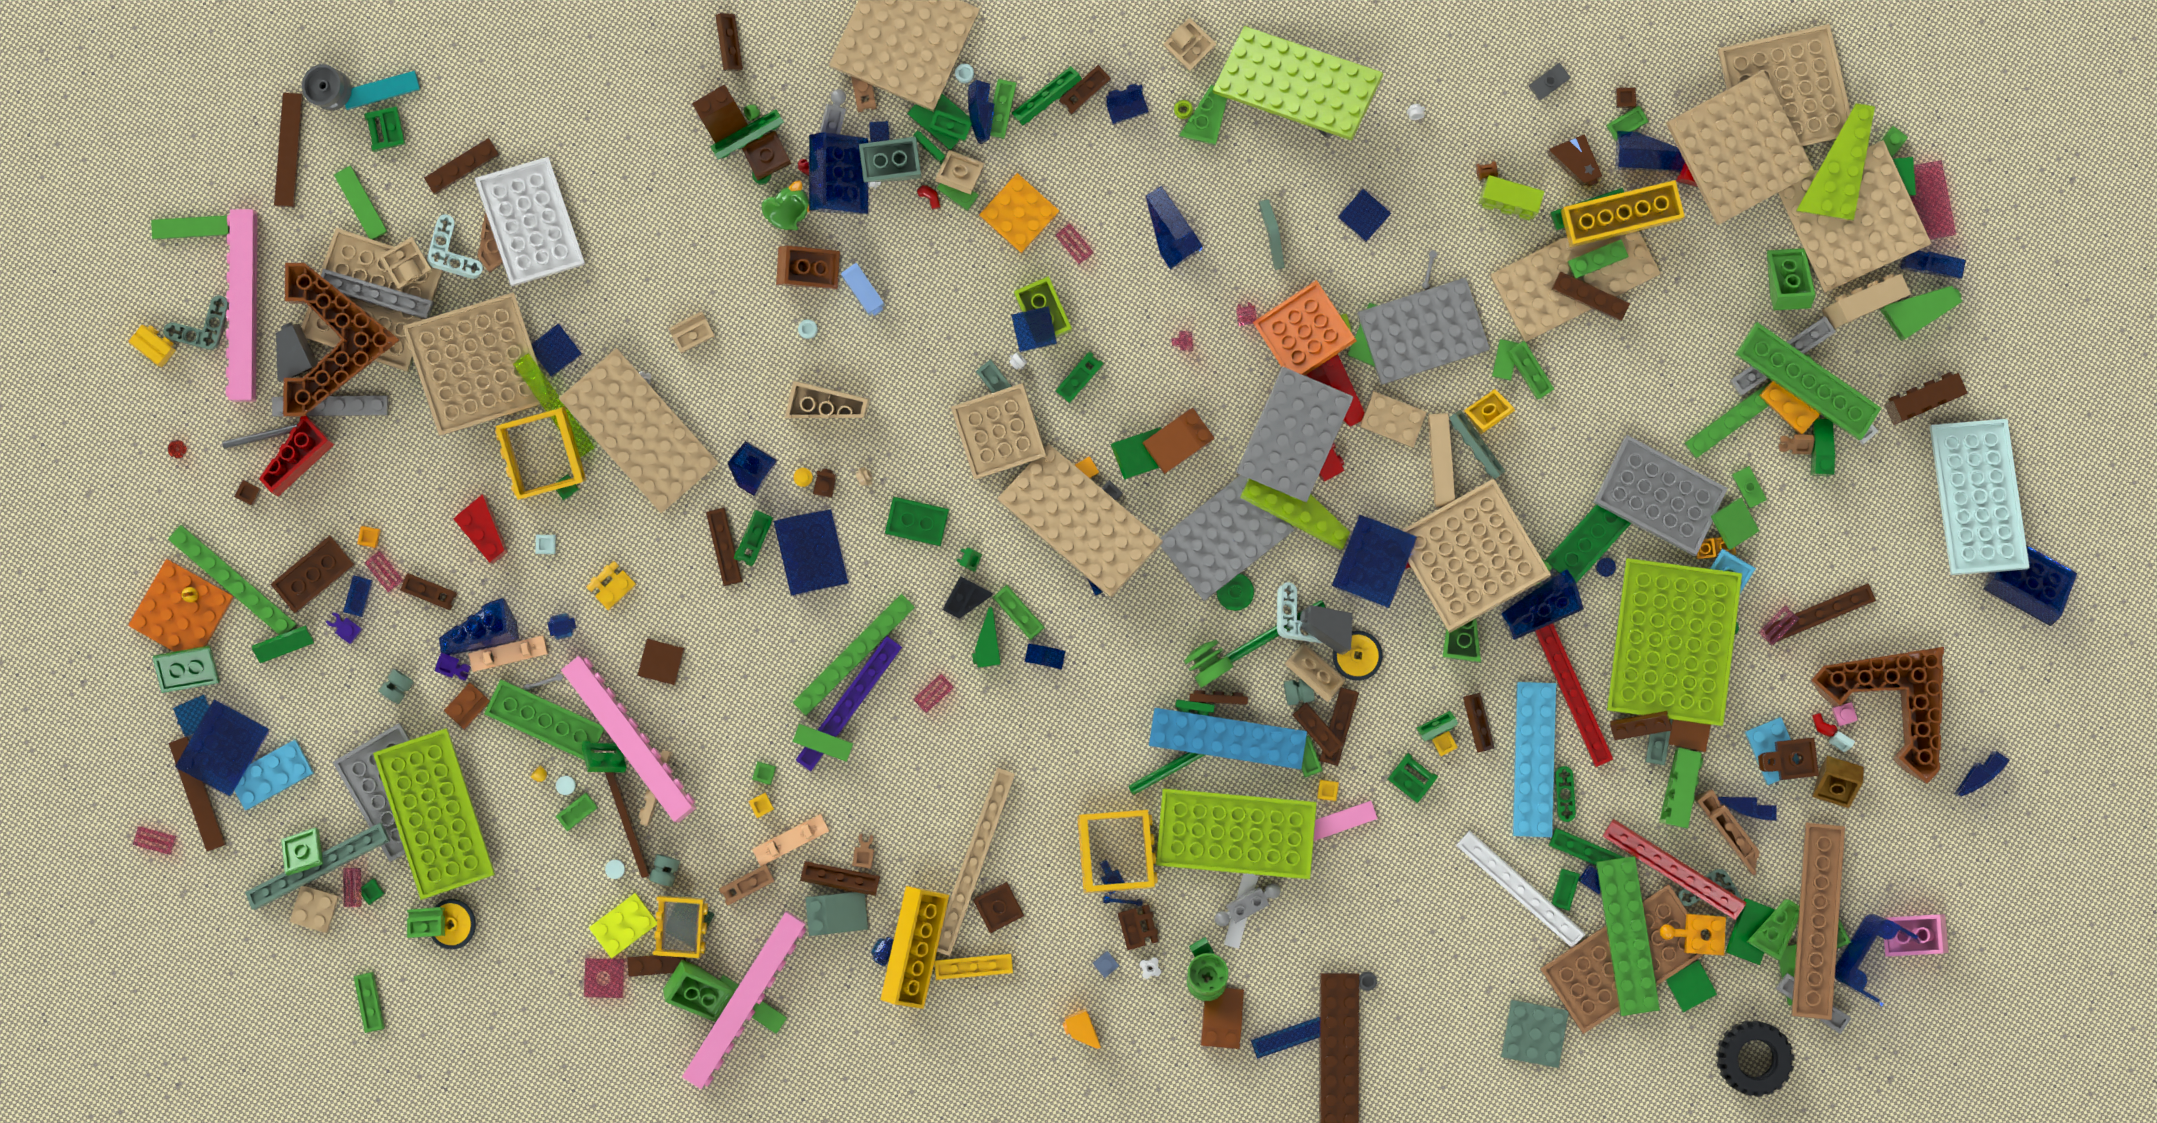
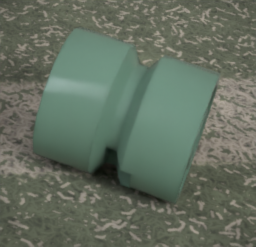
M393 668L387 677L389 681L384 682L378 692L394 703L400 704L405 697L404 692L409 691L414 681Z
M1301 678L1298 682L1295 680L1284 681V691L1288 706L1299 704L1300 701L1304 703L1315 701L1314 690Z
M656 854L654 861L655 869H652L649 880L673 887L676 877L674 872L678 871L680 860Z

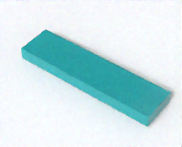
M415 71L352 88L351 96L345 104L346 110L421 90Z

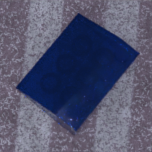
M827 132L809 135V211L868 214V182L864 183L859 144L868 143V138Z
M831 509L773 521L792 597L849 584Z
M1359 515L1332 586L1344 593L1390 609L1417 536Z
M2026 545L2029 568L1990 572L1983 590L2041 622L2052 626L2063 614L2077 573Z
M214 699L175 768L231 797L270 729Z

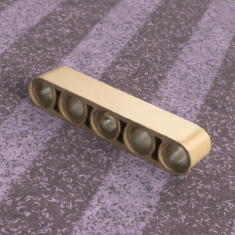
M1448 413L1428 414L1435 507H1444L1455 500Z

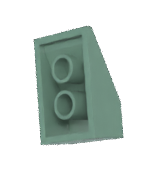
M916 137L859 144L864 183L905 181L922 178Z
M848 892L805 897L809 936L868 930L865 894Z

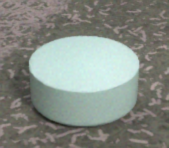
M960 64L955 70V77L960 83H969L974 78V70L969 64Z
M806 319L799 324L798 332L801 337L812 339L816 336L818 328L814 321Z
M562 776L556 782V789L562 795L572 794L576 788V782L570 776Z
M611 860L606 864L605 872L609 878L618 879L624 875L625 865L620 860Z

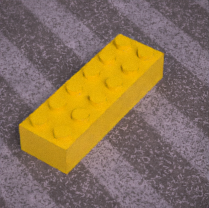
M1676 180L1566 206L1561 210L1570 247L1678 222L1685 218Z
M906 886L880 1000L894 1005L924 1009L948 904V894Z

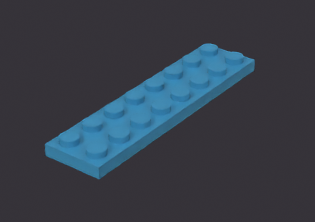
M1154 708L1149 746L1301 770L1307 731Z

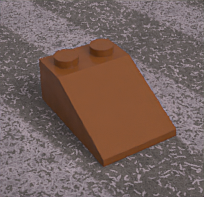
M788 245L778 247L776 285L838 289L840 251Z
M1192 407L1142 444L1162 472L1166 474L1209 445L1215 438Z
M1225 988L1223 994L1217 999L1204 1001L1200 1038L1201 1046L1240 1049L1244 989Z

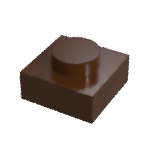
M1636 87L1615 89L1616 108L1636 107Z
M242 480L234 497L253 506L261 488Z

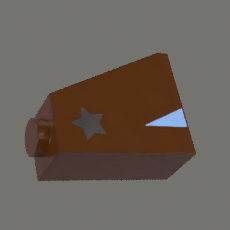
M1585 134L1549 148L1547 151L1548 156L1581 186L1588 185V187L1599 183L1598 180L1602 177V174Z

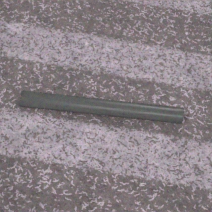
M297 424L222 441V445L226 449L289 434Z

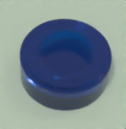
M1602 558L1596 564V571L1602 577H1609L1616 570V564L1610 558Z

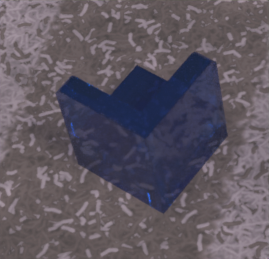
M1588 865L1578 882L1599 895L1601 891L1597 870Z

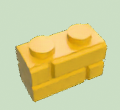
M142 324L128 342L162 368L176 352V349L172 347L174 343L166 337L162 339L158 336L159 331L152 325L147 327Z

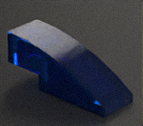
M975 80L968 88V110L975 137L979 144H983L990 139L995 104L988 102L990 84Z
M1918 250L1902 258L1900 269L1962 279L1966 260Z
M1992 751L1984 764L1974 763L1954 795L1962 797L1983 787L1994 779L2010 760L1998 751Z
M1717 797L1722 806L1725 805L1735 813L1760 820L1777 821V805H1757V797Z

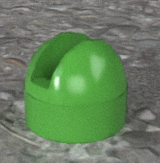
M754 104L745 106V117L749 121L759 117L760 109H758V106Z

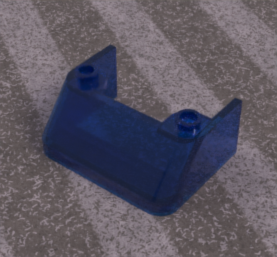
M1867 915L1835 966L1836 981L1882 1007L1883 1003L1880 999L1864 991L1868 978L1858 968L1878 936L1885 940H1891L1899 932L1920 944L1919 936L1879 915Z

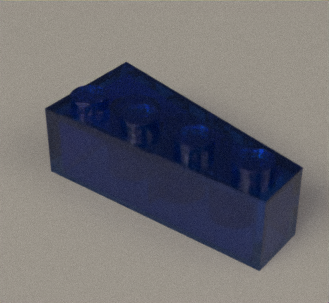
M1565 569L1502 612L1501 615L1507 631L1515 640L1580 612L1584 608L1576 581L1568 569Z

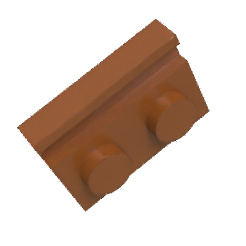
M470 682L443 711L465 730L489 705L490 700Z

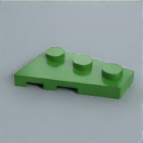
M1214 85L1209 87L1184 129L1179 134V137L1216 146L1227 98L1214 94Z
M1785 899L1747 942L1772 958L1781 960L1798 923L1799 905Z

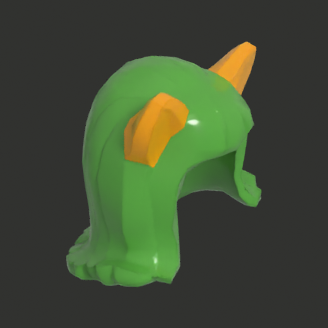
M799 180L793 182L789 187L782 189L775 198L772 196L763 200L761 209L764 217L776 228L797 231L799 229L797 223L805 218L807 212L814 210L818 203L808 199L806 192L802 189V182Z

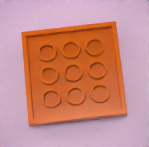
M1317 280L1253 322L1281 367H1286L1302 375L1308 374L1357 341Z
M166 559L128 626L174 652L204 647L208 644L234 596L171 560ZM193 587L198 591V599L195 602L189 603L183 600L182 591L185 588ZM193 592L185 593V597L194 595Z

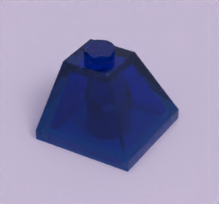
M745 441L728 461V467L737 486L755 496L764 485L778 460Z

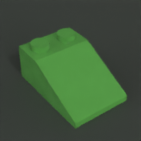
M1804 248L1767 250L1769 290L1773 311L1811 308L1816 294Z
M681 960L663 988L665 1002L716 1022L735 993V990L701 967Z

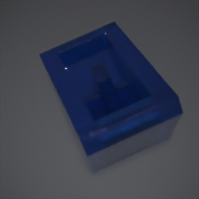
M1028 643L1024 662L1062 670L1066 651Z

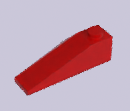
M1338 354L1305 375L1352 395V402L1343 421L1349 427L1362 421L1365 412Z

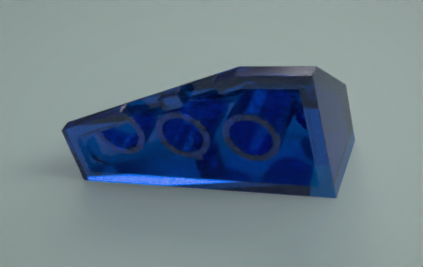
M1616 131L1615 169L1682 171L1685 160L1678 147L1638 132Z
M1162 186L1145 196L1160 255L1170 270L1203 249V245Z
M500 598L486 603L476 614L468 616V620L461 625H456L439 638L440 651L447 655H454L504 645L518 640L517 621L506 600Z

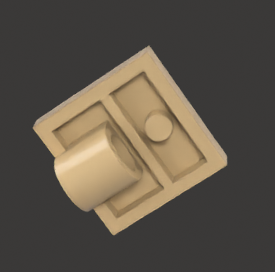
M1190 17L1163 44L1189 72L1217 45Z
M413 237L379 256L399 290L432 271Z

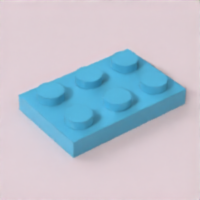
M1782 717L1745 731L1757 763L1758 755L1776 751L1775 742L1791 740ZM1797 753L1794 754V757L1792 758V760L1795 761L1796 764H1798L1799 761ZM1761 771L1767 785L1780 781L1778 771Z

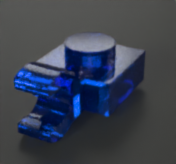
M1107 859L1099 862L1105 873L1101 877L1104 885L1125 883L1118 869L1112 871ZM1112 891V892H1108V893H1109V895H1111V894H1113V893H1115V892H1117V891Z

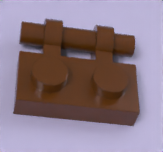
M1149 904L1142 906L1144 914L1138 915L1136 908L1118 912L1127 950L1146 946L1144 939L1146 937H1150L1152 944L1159 942L1157 936L1159 934L1158 928H1155L1153 921L1154 913L1150 910ZM1140 921H1146L1148 931L1142 932Z

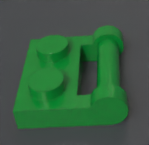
M397 106L364 114L370 131L372 152L406 145ZM376 118H379L384 138V142L381 143L379 142L376 128Z
M582 742V752L588 772L625 773L627 767L624 755L615 742ZM591 751H614V753H593Z
M1408 752L1387 780L1418 803L1436 781L1438 775L1429 772L1414 760ZM1406 764L1425 777L1427 782L1423 784L1404 768Z

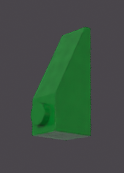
M1817 418L1812 426L1814 444L1811 453L1810 476L1830 477L1835 473L1833 422L1829 419Z
M993 607L988 608L975 647V653H972L973 665L977 664L978 668L1001 665Z

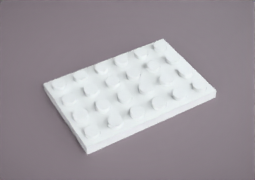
M549 157L475 178L511 287L585 265Z

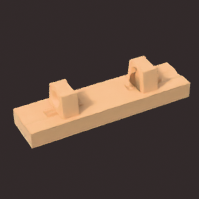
M544 635L468 653L472 672H477L547 655L548 650Z
M822 814L753 848L752 851L760 866H763L830 830Z

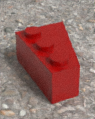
M482 494L453 518L489 563L494 564L508 552L486 495Z

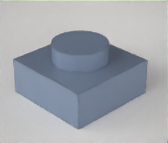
M1108 951L1093 962V965L1104 978L1120 966Z

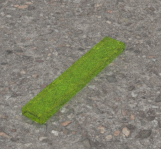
M529 353L513 363V366L545 411L565 406L558 399L559 395ZM566 408L581 458L595 447ZM556 415L551 416L550 419L560 431Z

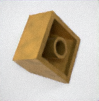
M1827 755L1820 768L1812 797L1850 808L1863 784L1864 767Z

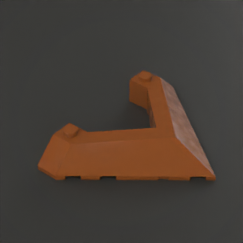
M285 263V301L289 304H307L342 340L303 378H284L283 416H305L400 341V339L305 263Z
M1944 647L1825 665L1811 679L1819 694L1833 707L1841 706L1851 693L1900 691L1904 746L1892 760L1907 773L1925 784H1928L1939 772Z

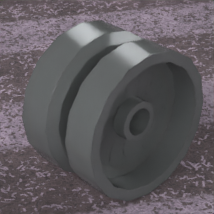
M318 64L311 67L302 79L304 97L312 104L325 110L335 111L342 108L351 96L352 86L350 79L345 73L327 64Z

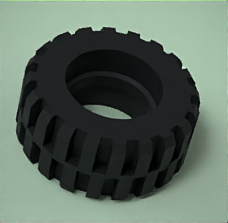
M1743 1021L1742 1024H1735L1732 1026V1030L1726 1031L1723 1034L1725 1036L1724 1039L1718 1043L1720 1046L1719 1051L1716 1050V1056L1718 1057V1062L1716 1063L1717 1068L1721 1071L1720 1075L1727 1081L1726 1083L1730 1087L1745 1095L1761 1097L1764 1094H1773L1774 1090H1780L1783 1087L1784 1081L1788 1082L1790 1079L1788 1076L1789 1072H1793L1794 1068L1792 1061H1795L1794 1054L1791 1052L1793 1048L1791 1043H1788L1786 1035L1781 1033L1778 1028L1760 1021ZM1752 1040L1766 1043L1772 1052V1062L1769 1069L1757 1077L1746 1075L1738 1064V1055L1741 1048Z

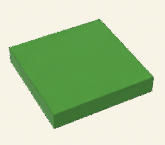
M1742 497L1710 516L1729 550L1760 531Z
M316 827L281 839L286 875L289 876L323 864L319 829Z

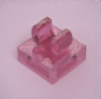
M1248 302V307L1241 308L1240 304L1237 305L1236 316L1238 326L1253 324L1257 320L1255 305L1252 306L1250 302Z
M1179 331V338H1171L1172 346L1180 347V350L1184 352L1193 351L1192 332Z

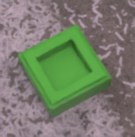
M757 761L752 780L771 785L776 766Z

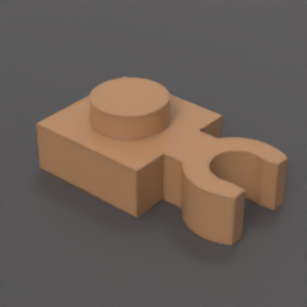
M1794 434L1793 439L1788 436H1780V442L1785 444L1778 445L1779 451L1786 452L1791 450L1792 454H1811L1814 436Z
M860 834L858 840L861 846L854 849L852 866L871 869L874 849H869V845L873 842V835H870L868 842H864L862 839L863 834Z

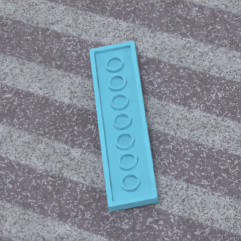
M1517 682L1513 836L1552 837L1556 683Z

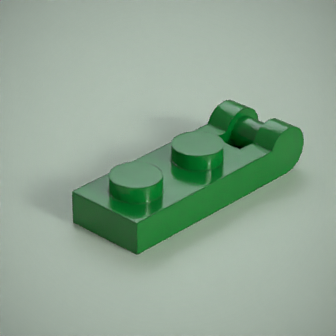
M1089 351L1055 392L1070 404L1105 363L1101 360L1098 361L1094 354ZM1088 362L1093 366L1091 370L1085 366Z
M754 510L740 546L735 552V560H742L751 567L754 565L774 517ZM747 548L751 550L749 555L745 554Z

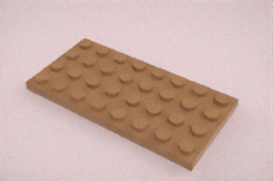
M1669 884L1642 901L1656 986L1704 955L1684 953L1685 937L1674 936L1670 940H1665L1660 936V928L1666 924L1673 926L1674 929H1685L1686 914H1689ZM1606 925L1540 968L1582 1034H1585L1620 1010ZM1701 933V938L1706 941V939Z

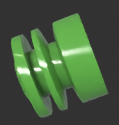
M1217 639L1204 643L1190 652L1188 657L1183 660L1185 665L1194 661L1195 665L1190 667L1189 671L1199 669L1200 672L1194 679L1200 688L1234 667L1228 656L1221 659L1218 658V655L1223 651L1222 647L1215 652L1212 649L1219 643Z
M1212 953L1196 956L1188 967L1186 985L1189 992L1201 1001H1212L1220 997L1226 988L1228 980L1226 963L1221 957ZM1206 977H1209L1208 983L1204 982Z

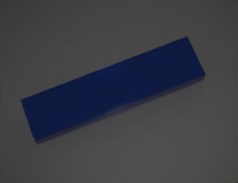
M1320 1017L1252 1039L1251 1043L1256 1058L1258 1059L1319 1038Z

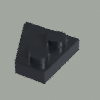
M960 576L942 610L960 619L989 599L993 593Z

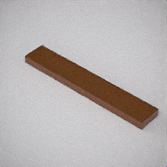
M283 92L274 206L295 207L303 94Z
M1869 583L1763 626L1762 630L1768 644L1771 645L1875 602L1876 599Z
M186 736L168 743L206 852L225 846L226 842L189 737Z
M605 772L642 878L648 877L651 873L616 773Z

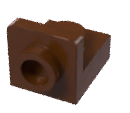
M822 468V471H817L816 473L817 478L813 494L832 498L837 475L833 474V470Z

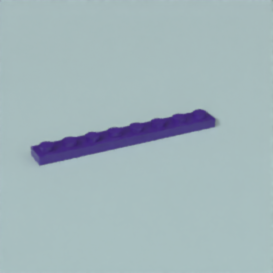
M886 636L818 728V731L837 737L903 647ZM804 747L796 761L809 771H812L824 753Z

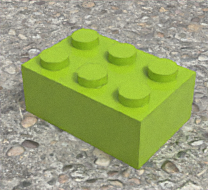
M1489 175L1484 182L1478 204H1482V207L1488 210H1493V208L1499 209L1501 213L1506 215L1517 214L1520 219L1529 221L1530 218L1534 219L1539 213L1545 191Z
M1049 276L1014 291V296L1037 346L1072 331V327Z

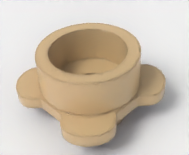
M865 467L859 468V471L856 472L858 482L862 486L871 485L873 479L871 472L865 469Z

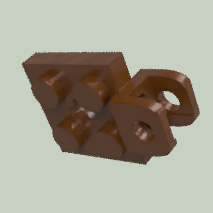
M1814 737L1775 742L1776 751L1758 755L1759 769L1763 772L1778 771L1779 780L1819 776ZM1796 753L1797 756H1801V760L1798 761V764H1796L1795 761L1792 760L1794 754Z

